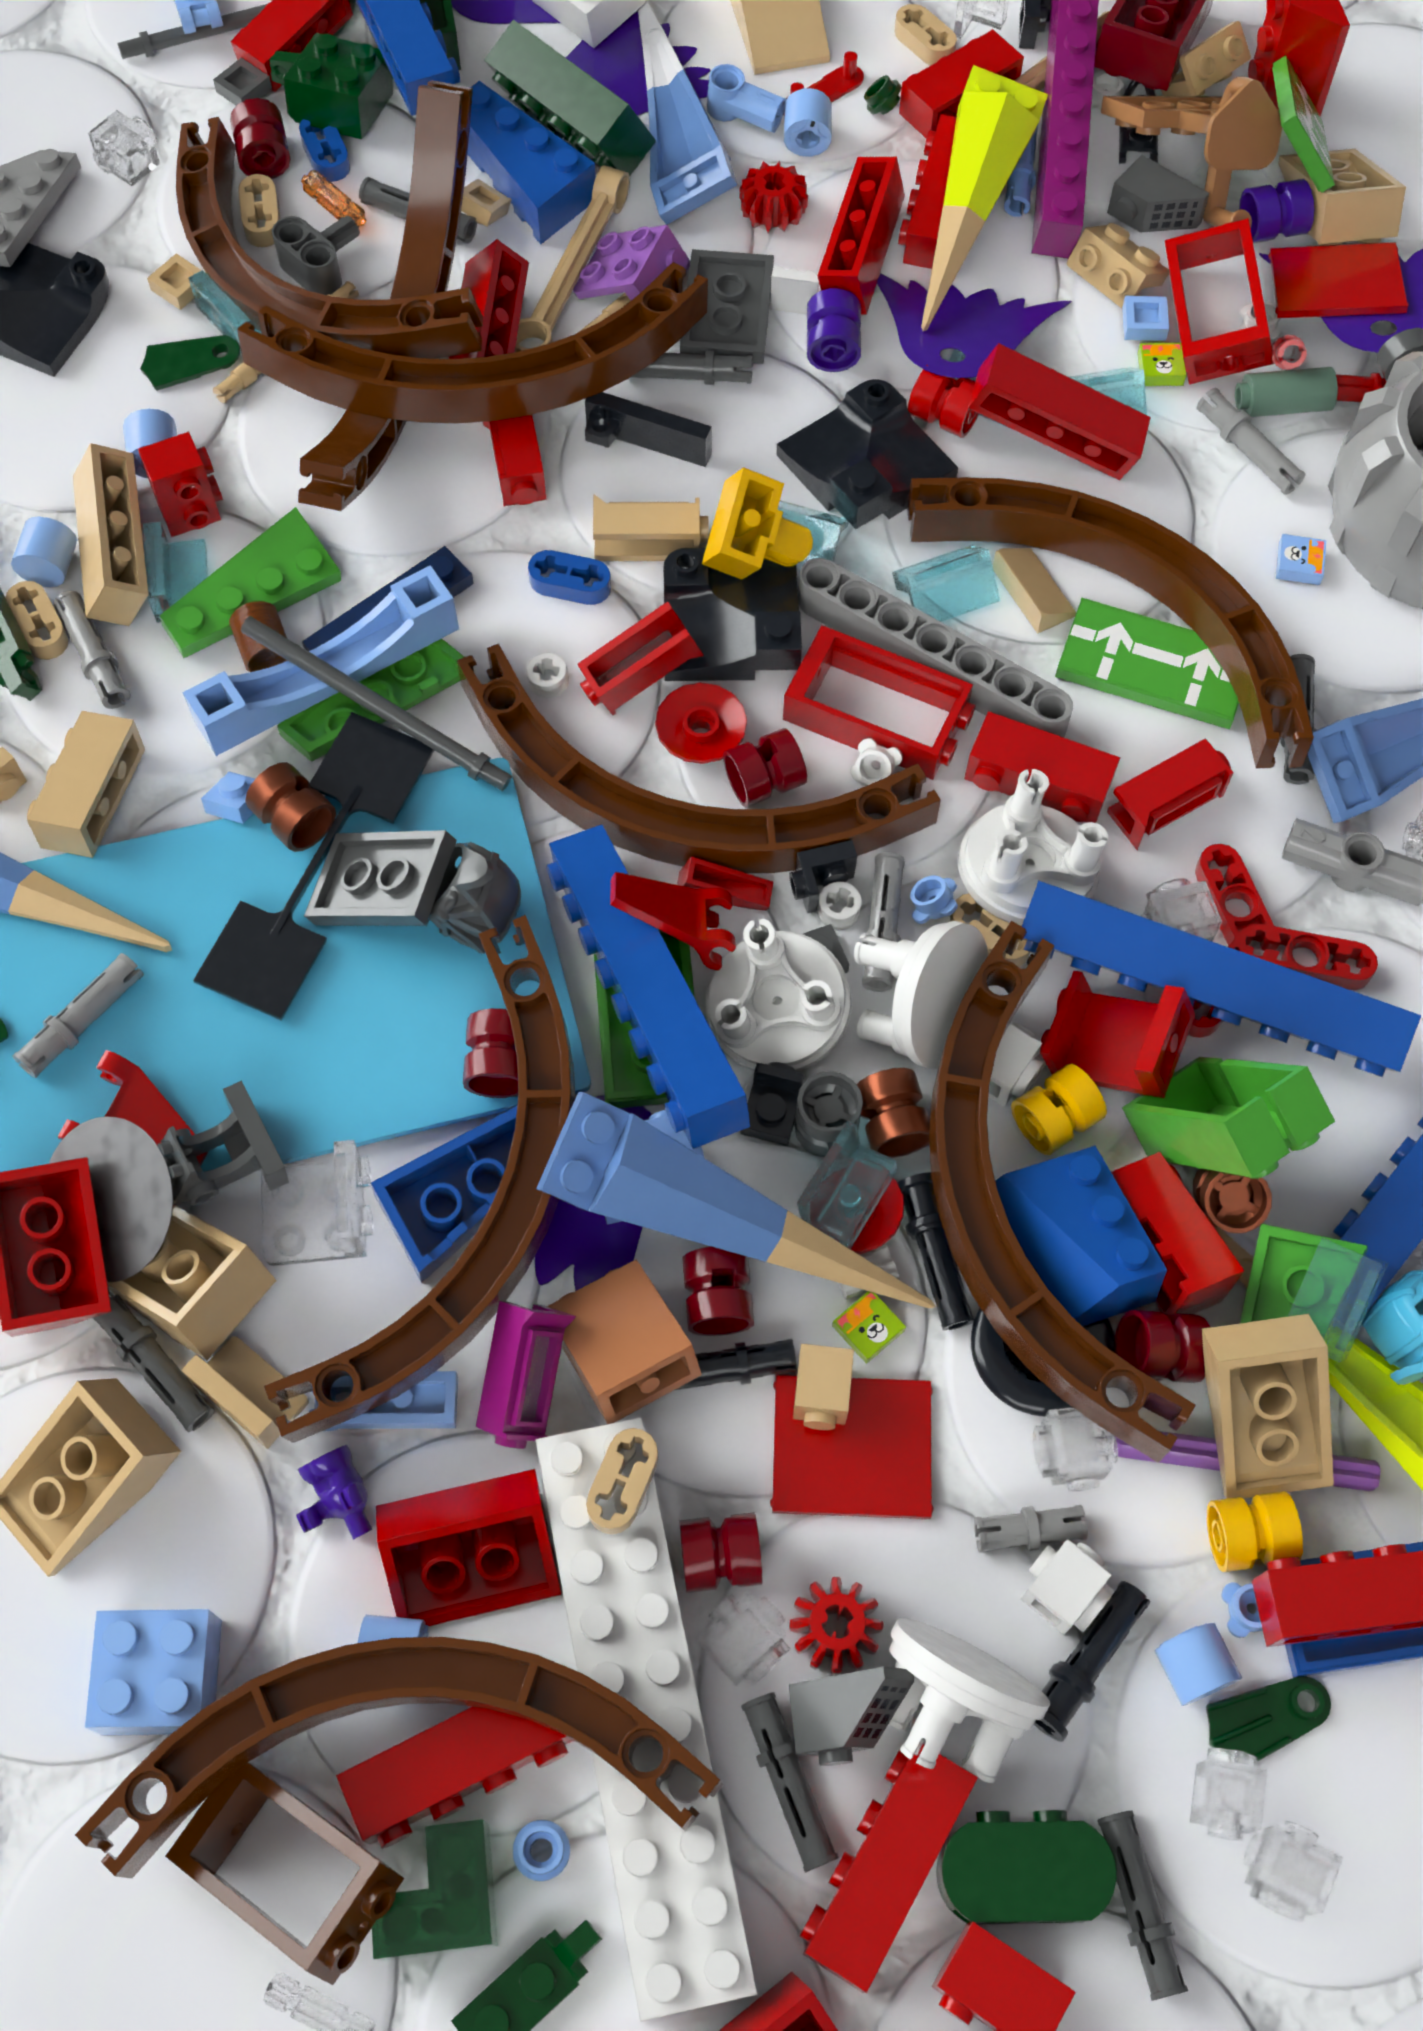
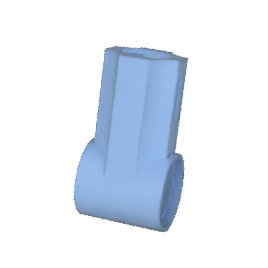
M721 64L714 67L709 75L707 112L710 116L723 122L739 118L767 131L776 132L781 124L787 99L745 82L744 73L734 65Z

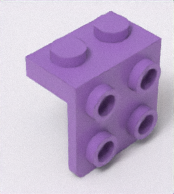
M668 225L650 228L644 226L637 230L622 233L611 232L603 236L597 243V249L588 265L580 272V278L573 292L578 299L625 292L629 299L632 300L672 262L683 266L687 273L690 267V260Z

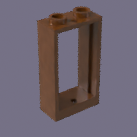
M249 1762L219 1785L205 1799L165 1855L172 1863L306 1972L331 1985H334L340 1974L346 1972L353 1965L359 1954L360 1944L374 1923L391 1908L395 1900L396 1891L405 1879ZM268 1798L360 1867L308 1946L216 1873Z

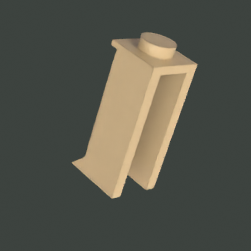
M593 494V540H595L594 557L596 560L665 561L666 557L677 549L700 548V543H708L709 516H700V498H695V503H605Z

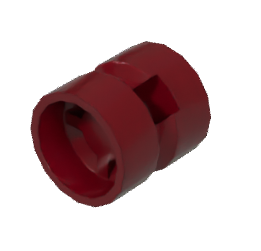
M260 98L247 99L237 104L231 112L230 123L239 168L247 176L263 174L271 179H275L289 168L291 161L280 109L269 100Z
M786 728L760 737L758 746L746 742L723 753V762L728 780L737 799L745 808L769 799L773 789L782 794L807 783L808 776L802 753L795 738Z
M490 1008L478 1010L470 1014L467 1018L466 1045L470 1046L472 1051L464 1058V1088L473 1094L489 1098L518 1096L517 1054L507 1009Z
M712 1246L686 1253L682 1257L684 1287L693 1293L686 1299L688 1331L702 1336H722L740 1333L753 1327L752 1294L744 1290L750 1284L749 1257Z
M1131 1310L1123 1315L1116 1328L1114 1351L1122 1359L1155 1380L1166 1378L1173 1382H1201L1205 1378L1202 1329L1211 1328V1326L1204 1317L1196 1314L1176 1313L1165 1315L1157 1311Z
M755 1512L730 1515V1517L724 1519L720 1528H716L709 1517L679 1520L686 1593L716 1590L723 1577H726L732 1586L746 1587L763 1584L761 1552Z

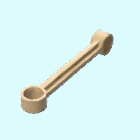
M605 165L599 169L593 185L592 200L531 317L521 319L519 322L515 352L531 349L519 345L521 341L527 338L543 340L544 342L540 346L552 343L551 332L580 277V272L586 266L612 213L618 214L624 207L630 185L628 172Z

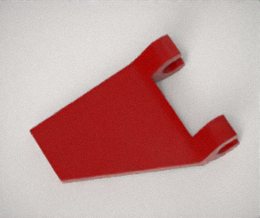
M615 872L612 876L611 906L689 944L697 951L707 968L716 971L722 968V956L713 952L712 949L723 947L731 952L736 949L735 937L731 932L725 929L707 930V927L717 928L720 925L719 914L710 910V907L719 905L727 910H731L733 907L732 896L725 889L690 888Z
M105 1050L96 1068L102 1071L100 1077L103 1080L121 1087L104 1117L122 1118L136 1124L154 1140L157 1146L164 1138L167 1130L174 1126L175 1130L187 1128L191 1135H195L139 1066L117 1053ZM67 1119L57 1136L58 1139L63 1140L71 1130L80 1124ZM208 1152L196 1156L200 1166Z

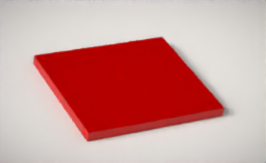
M1396 243L1270 248L1268 258L1271 263L1277 318L1407 313L1409 303L1406 299Z
M776 1375L773 1383L775 1390L773 1497L770 1500L772 1513L931 1519L934 1511L931 1482V1395L933 1394L931 1381L851 1378L849 1410L845 1425L835 1424V1429L817 1430L804 1426V1420L793 1419L797 1376Z

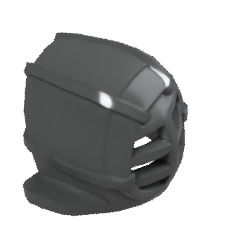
M472 842L457 843L452 852L426 926L431 920L439 928V933L449 936L458 943L484 954L485 950L478 934L491 928H497L500 938L496 939V941L501 943L513 923L512 920L515 919L521 904L519 880L508 865L499 858V854L493 851L490 852ZM460 856L462 857L460 864L456 868L455 862L457 858Z

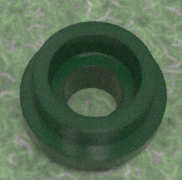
M888 75L876 80L864 94V99L868 103L867 110L872 115L879 112L884 115L890 112L900 100L898 94L902 88L901 84L897 80H891Z

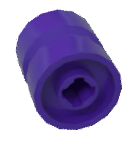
M1305 179L1280 182L1275 188L1272 185L1245 188L1239 200V210H1246L1252 218L1251 234L1253 243L1274 240L1279 233H1282L1286 238L1307 234L1311 230L1314 221V199L1312 190Z
M829 288L813 295L807 303V359L811 365L819 370L826 372L848 370L856 365L861 358V304L858 298L850 291Z

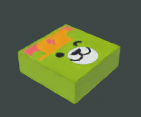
M1140 343L1137 355L1141 386H1184L1186 369L1181 343Z
M870 1291L859 1298L832 1323V1327L866 1364L904 1333L906 1326L877 1294Z

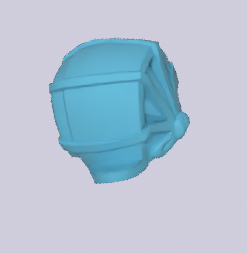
M1412 1270L1388 1287L1362 1321V1326L1365 1327L1374 1345L1385 1356V1360L1390 1365L1394 1364L1399 1368V1370L1390 1374V1378L1398 1385L1416 1382L1423 1378V1270Z

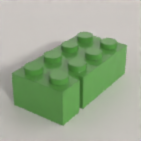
M1200 1056L1173 1073L1164 1098L1140 1095L1122 1107L1147 1157L1161 1152L1166 1161L1171 1164L1222 1172L1223 1174L1249 1177L1250 1179L1262 1178L1278 1168V1161L1290 1153L1289 1148L1291 1151H1298L1313 1145L1319 1140V1133L1336 1122L1308 1066L1233 1059L1223 1061L1222 1058Z

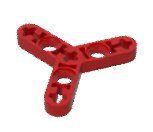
M1212 844L1201 853L1195 869L1196 879L1229 948L1348 990H1359L1370 982L1377 970L1378 960L1376 954L1369 946L1357 941L1274 926L1238 852L1229 845ZM1212 861H1215L1219 867L1227 866L1228 869L1224 878L1219 869L1211 870L1209 868ZM1224 882H1225L1226 885H1227V887H1225L1223 890H1221V888H1222V886H1223V884H1224ZM1234 898L1241 899L1249 906L1250 914L1245 917L1234 916L1226 909L1225 902ZM1252 941L1260 942V948L1264 951L1262 956L1254 954V948L1250 946ZM1279 945H1284L1285 949L1283 950L1281 961L1277 960L1280 953L1277 949ZM1297 948L1310 949L1316 955L1318 963L1312 967L1302 966L1295 961L1292 951ZM1330 954H1332L1333 957L1330 963L1333 964V966L1329 970L1326 969L1325 966L1328 963ZM1348 959L1356 960V967L1360 969L1358 974L1350 972V965L1346 963ZM1195 1001L1193 1009L1198 1010L1203 1004ZM1211 1007L1206 1017L1203 1016L1199 1020L1194 1018L1188 1035L1197 1038L1207 1037L1214 1033L1224 1021L1211 1017L1214 1009Z

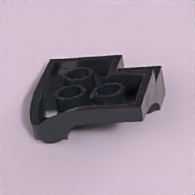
M27 243L11 267L0 266V356L55 377L93 327L106 303L109 292V279L102 262L78 251L72 259L66 258Z
M879 379L867 380L846 392L842 403L835 410L779 442L776 451L779 459L827 511L836 508L855 530L882 513L888 519H891L907 509L911 478H957L958 466L912 419L907 408L906 399L890 383Z
M681 548L671 552L666 557L663 566L664 603L669 602L704 656L687 660L665 675V681L755 680V670H798L802 656V637L796 565L784 567L763 559L761 569L741 580L703 565L702 561L706 548Z

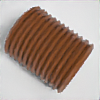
M253 601L237 608L231 615L229 624L246 670L248 672H255L288 661L241 632L243 623L251 616L287 638L276 607L268 602Z

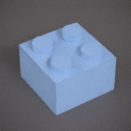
M209 1609L96 1611L85 1728L100 1735L172 1734L206 1706L215 1702L222 1620Z

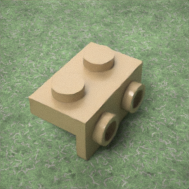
M1239 21L1231 22L1181 55L1179 61L1182 71L1176 74L1168 91L1161 90L1162 95L1202 96L1211 85L1229 78L1233 74L1232 71L1252 59L1241 23Z
M1114 223L1086 227L1067 260V266L1120 308L1123 306L1125 296H1138L1144 288L1163 285L1170 273L1169 269L1159 263L1160 256L1153 250L1143 246L1139 247L1129 239L1130 234L1126 229Z

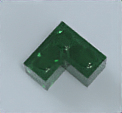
M484 1819L425 1826L429 1888L396 1892L391 1908L372 1926L374 1960L385 1961L498 1946L489 1824Z

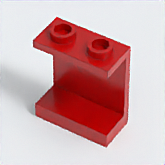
M1073 971L1067 988H1063L1059 993L1057 1013L1052 1025L1042 1035L1040 1054L1051 1074H1054L1067 1064H1074L1087 1073L1096 1086L1164 1098L1196 1014L1185 988L1165 985L1159 1003L1145 1002L1092 993L1083 972Z

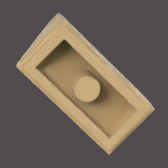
M1003 548L995 552L992 566L993 571L1037 634L1076 616V611L1031 548Z

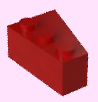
M1158 1152L1111 1171L1167 1269L1156 1299L1160 1312L1165 1315L1176 1313L1195 1314L1221 1303L1245 1270L1183 1185L1176 1168L1173 1165H1169L1161 1152Z

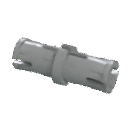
M1075 1505L1074 1507L1035 1511V1508L1030 1506L1022 1507L1021 1512L1018 1514L985 1518L975 1517L974 1532L975 1537L979 1536V1540L976 1541L978 1551L981 1553L987 1550L1026 1546L1028 1551L1039 1550L1041 1544L1061 1542L1067 1539L1087 1540V1521H1081V1517L1085 1516L1083 1506Z

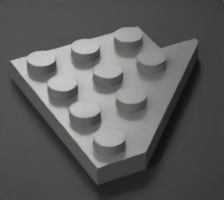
M54 149L39 150L0 166V266L11 267L79 172L81 165L76 153L58 152Z

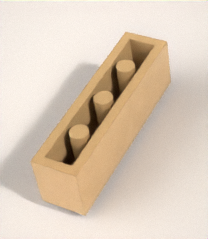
M90 443L73 475L85 616L89 619L130 626L149 595L134 455L130 452Z

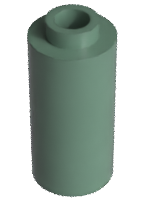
M1332 367L1247 373L1243 376L1242 382L1237 383L1235 387V404L1238 410L1246 411L1251 417L1331 411L1335 407L1338 394L1336 373Z

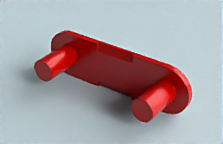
M853 51L846 52L844 54L843 66L823 76L821 80L807 88L822 91L829 97L831 103L856 89L864 80L863 71L857 67L858 55ZM799 82L793 83L790 86V95L797 90L804 89V85Z

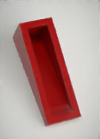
M692 856L679 871L677 885L690 888L725 889L732 896L733 906L767 911L770 907L774 883L764 878Z

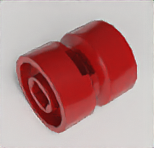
M923 369L911 392L908 411L910 415L928 423L939 420L940 429L964 438L970 432L980 414L968 408L975 380L970 378H959L956 380L955 378L936 375Z

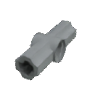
M1298 818L1294 821L1282 852V859L1328 874L1338 887L1346 891L1355 892L1368 888L1416 906L1422 903V861L1385 849L1383 843L1370 833L1357 832L1347 836ZM1352 859L1360 861L1363 865L1353 862Z

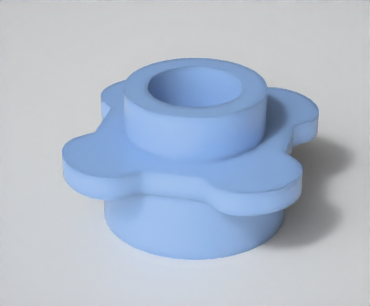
M933 875L921 879L914 885L910 898L916 907L912 913L915 922L923 924L929 919H940L956 911L958 904L953 899V892L956 890L957 885L953 879H943L940 876Z
M1235 1582L1227 1584L1222 1590L1221 1597L1228 1604L1230 1619L1227 1623L1229 1632L1237 1638H1244L1249 1632L1263 1631L1253 1584L1249 1583L1244 1586H1240ZM1254 1604L1256 1613H1249L1247 1605Z

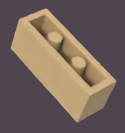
M81 711L74 727L70 728L66 733L64 747L58 759L47 771L46 782L37 800L32 801L28 809V825L40 848L94 857L145 751L134 720Z

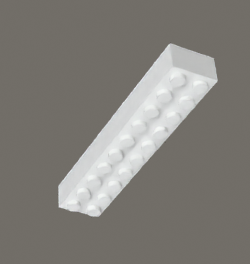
M642 1417L535 1439L577 1671L628 1700L665 1729L713 1773L654 1476L635 1520L623 1532L617 1534L602 1533L593 1526L587 1512L586 1502L588 1493L611 1441L615 1435L625 1429L637 1428L644 1430ZM634 1443L631 1450L622 1448L619 1451L625 1460V1467L621 1475L629 1477L633 1465L637 1461L646 1463L648 1458L643 1456L641 1444ZM616 1485L614 1493L609 1500L600 1499L597 1502L602 1507L603 1519L611 1520L614 1513L624 1515L627 1509L621 1506L620 1501L624 1487ZM646 1740L637 1745L632 1758L634 1767L640 1772H649L656 1769L663 1759L662 1745L654 1740ZM592 1752L640 2022L757 1995L717 1793L714 1797L709 1795L706 1799L698 1792L704 1782L682 1765L674 1767L670 1776L661 1783V1791L680 1811L684 1808L689 1810L692 1806L700 1813L685 1832L631 1781Z

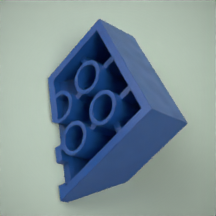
M1096 1145L1003 1174L995 1181L1008 1222L1025 1256L1047 1289L1081 1326L1156 1302L1167 1269Z

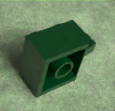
M315 33L301 53L276 51L270 59L272 81L284 85L287 114L296 123H300L303 119L309 120L311 127L319 129L329 126L335 127L339 134L362 140L393 95L392 75L379 48L366 43L359 44L336 38L331 34Z

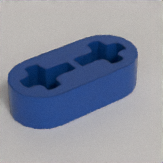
M303 119L299 125L302 146L318 178L328 182L339 181L349 174L350 164L347 148L337 128L331 126L324 129L311 127L310 121ZM320 132L324 139L318 140L316 133ZM331 155L333 163H329L325 156Z
M544 550L533 555L528 562L530 585L535 592L541 595L586 605H595L602 603L611 593V574L609 568L599 560L553 550ZM548 569L555 570V572L550 573L549 577L541 576V574H546ZM590 578L598 579V581L592 583V586L584 585V583L590 581Z

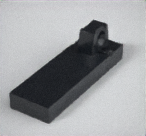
M604 392L588 397L585 400V441L609 448L613 441L618 439L706 467L712 455V426Z

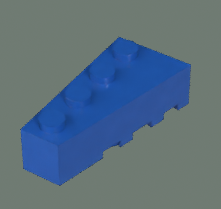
M478 81L470 87L473 88L468 156L481 172H486L493 181V187L497 191L512 199L511 204L514 207V213L522 222L526 221L533 230V236L541 245L589 206L596 178L595 162L484 83Z
M517 1106L371 1182L374 1196L421 1283L478 1231L495 1198L507 1166L515 1132Z

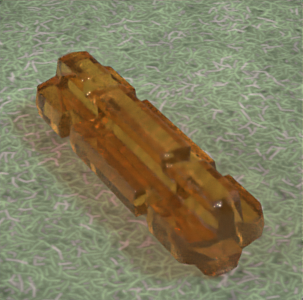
M311 170L308 175H303L301 179L303 191L313 199H316V202L338 220L342 217L350 216L358 228L364 226L366 223L364 209L354 201L351 202L352 199L332 182L326 180L325 176L317 170Z

